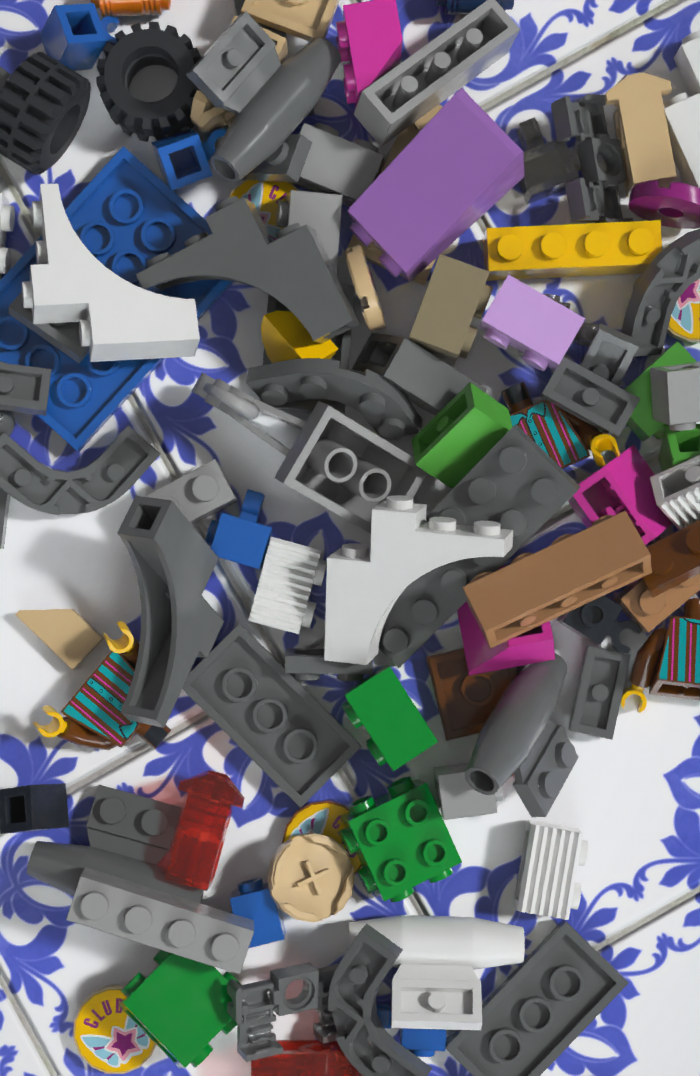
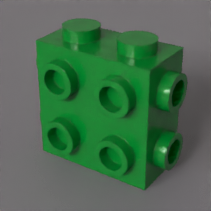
M410 776L387 786L388 793L374 800L369 795L348 805L350 812L340 816L345 828L339 830V833L349 854L357 853L363 867L357 870L364 889L368 894L374 892L384 902L389 899L391 902L401 901L415 892L414 886L426 880H429L430 883L443 880L453 873L452 867L462 863L427 783L419 779L412 780Z
M160 950L152 958L158 965L146 977L141 972L137 973L123 987L121 992L126 997L118 1006L179 1069L186 1068L189 1064L196 1068L213 1051L214 1048L209 1044L210 1041L220 1031L227 1035L237 1026V1023L227 1012V1003L233 1001L227 994V983L230 979H234L239 985L241 983L227 971L222 975L214 966Z

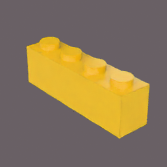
M661 220L487 228L483 237L484 270L490 272L487 281L505 280L508 274L516 279L643 274L652 260L662 251Z

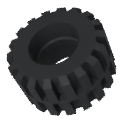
M149 22V29H142L140 23L131 25L133 32L125 35L123 30L116 33L117 43L112 45L107 42L103 48L106 58L98 59L97 70L100 76L96 77L100 97L113 122L116 125L119 124L122 131L130 137L135 133L138 139L144 142H148L149 136L155 137L157 141L165 138V135L171 133L174 135L182 132L181 129L184 126H187L189 129L193 128L195 125L190 118L192 103L196 91L200 90L186 76V73L196 64L201 55L197 47L193 48L191 39L185 33L180 37L177 29L170 25H167L165 31L161 30L159 22ZM147 66H166L178 75L177 83L172 92L159 101L144 102L134 98L129 93L133 77Z
M43 52L34 53L24 60L10 75L0 91V154L34 175H40L51 168L66 152L81 127L90 100L91 84L89 80Z

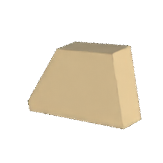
M74 609L19 610L15 614L72 670L76 669L104 639Z

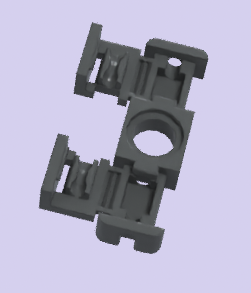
M587 94L571 102L569 96H565L551 103L557 142H567L571 137H576L577 142H581L577 145L583 178H577L565 184L571 222L608 223L633 221V218H623L618 184L627 180L620 140L610 139L603 107L606 105L605 95ZM598 153L602 155L606 162V173L598 165Z
M308 962L270 970V979L239 985L234 979H230L227 983V994L233 1001L227 1003V1012L237 1023V1053L246 1062L283 1053V1047L276 1041V1034L271 1033V1029H273L271 1022L276 1021V1015L273 1011L278 1016H284L314 1009L318 1012V1022L313 1023V1035L323 1044L337 1041L335 1037L338 1032L332 1011L328 1010V996L331 980L339 964L317 969ZM302 979L303 989L301 993L295 998L286 999L285 992L288 985L294 980Z

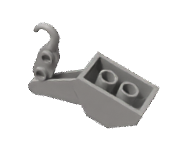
M203 372L192 389V392L204 398L205 402L228 414L286 456L274 477L275 479L370 534L372 509L381 502L386 501L388 496L403 495L413 498L427 475V472L415 465L413 456L318 401L306 422L251 397L219 378L215 380ZM259 411L300 429L301 432L291 449H289L250 420L255 419Z

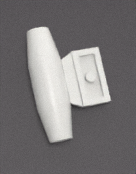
M397 915L349 922L348 949L366 923L403 949L392 966L398 968L394 978H392L391 1028L481 1030V981L474 970L518 964L524 961V928L520 926L475 917Z

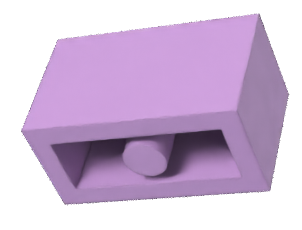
M508 274L483 317L479 328L486 331L483 337L492 344L502 349H507L508 345L524 353L522 360L538 370L545 371L546 367L552 370L557 368L586 318Z

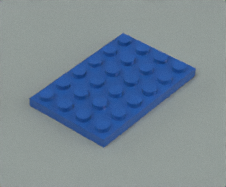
M124 146L65 209L73 230L91 254L113 273L140 288L142 286L136 274L147 269L146 262L162 253L168 252L171 256L185 248L183 243L197 234L207 232L208 236L213 234L207 221L171 190L170 187ZM42 235L38 238L37 241L43 240ZM35 242L0 280V361L8 364L51 369L46 416H38L76 451L80 452L164 358L90 362V354L88 353L79 364L8 314L9 305L22 291V282L30 280V265L37 264ZM194 281L168 288L157 294L183 299H195L197 320L199 321L235 281Z

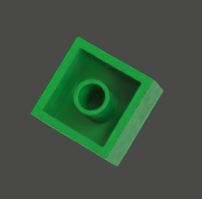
M388 663L344 692V696L348 701L342 704V708L356 729L364 725L371 737L366 740V745L379 766L388 763L394 771L438 743V740Z

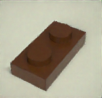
M700 520L647 547L651 554L652 573L641 579L652 598L700 574Z

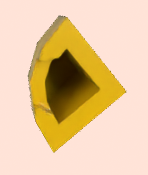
M275 311L265 314L261 323L262 343L272 363L302 358L331 359L338 350L331 340L322 344L314 342L301 321L290 311Z

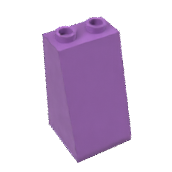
M461 88L347 210L353 222L349 229L363 245L367 247L372 242L382 252L378 259L391 275L396 278L401 273L411 282L439 254L447 249L525 177L523 150Z

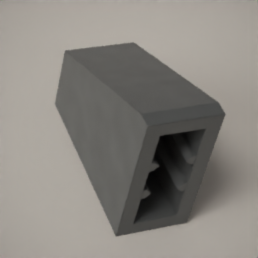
M372 332L352 367L353 371L364 375L366 369L381 375L399 388L409 402L435 416L469 382L483 392L487 390L414 342L401 336Z

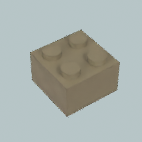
M439 254L410 332L409 340L452 367L455 366L458 357L466 359L478 328L470 324L473 317L482 318L493 290L492 286L486 285L490 272Z

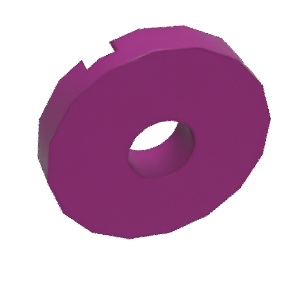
M649 180L641 182L631 189L628 203L629 210L636 216L646 221L661 220V226L679 229L700 228V188L682 182H670L669 188L658 187L659 181Z

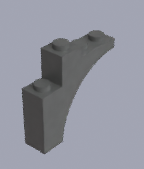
M233 196L215 205L214 209L216 212L205 217L213 234L208 236L207 232H203L189 238L183 243L185 247L183 250L171 256L167 252L151 258L146 262L147 269L136 274L142 288L154 293L162 292L180 284L201 280L235 281L257 287L285 305L301 321L310 333L312 340L321 344L360 324L316 231L307 224L301 227L299 223H295L278 231L275 234L277 240L272 242L254 203L245 197L239 199L238 196Z
M135 496L117 532L133 562L141 602V634L137 663L121 713L130 721L164 728L196 657L208 658L224 622L202 596L219 557L172 500Z

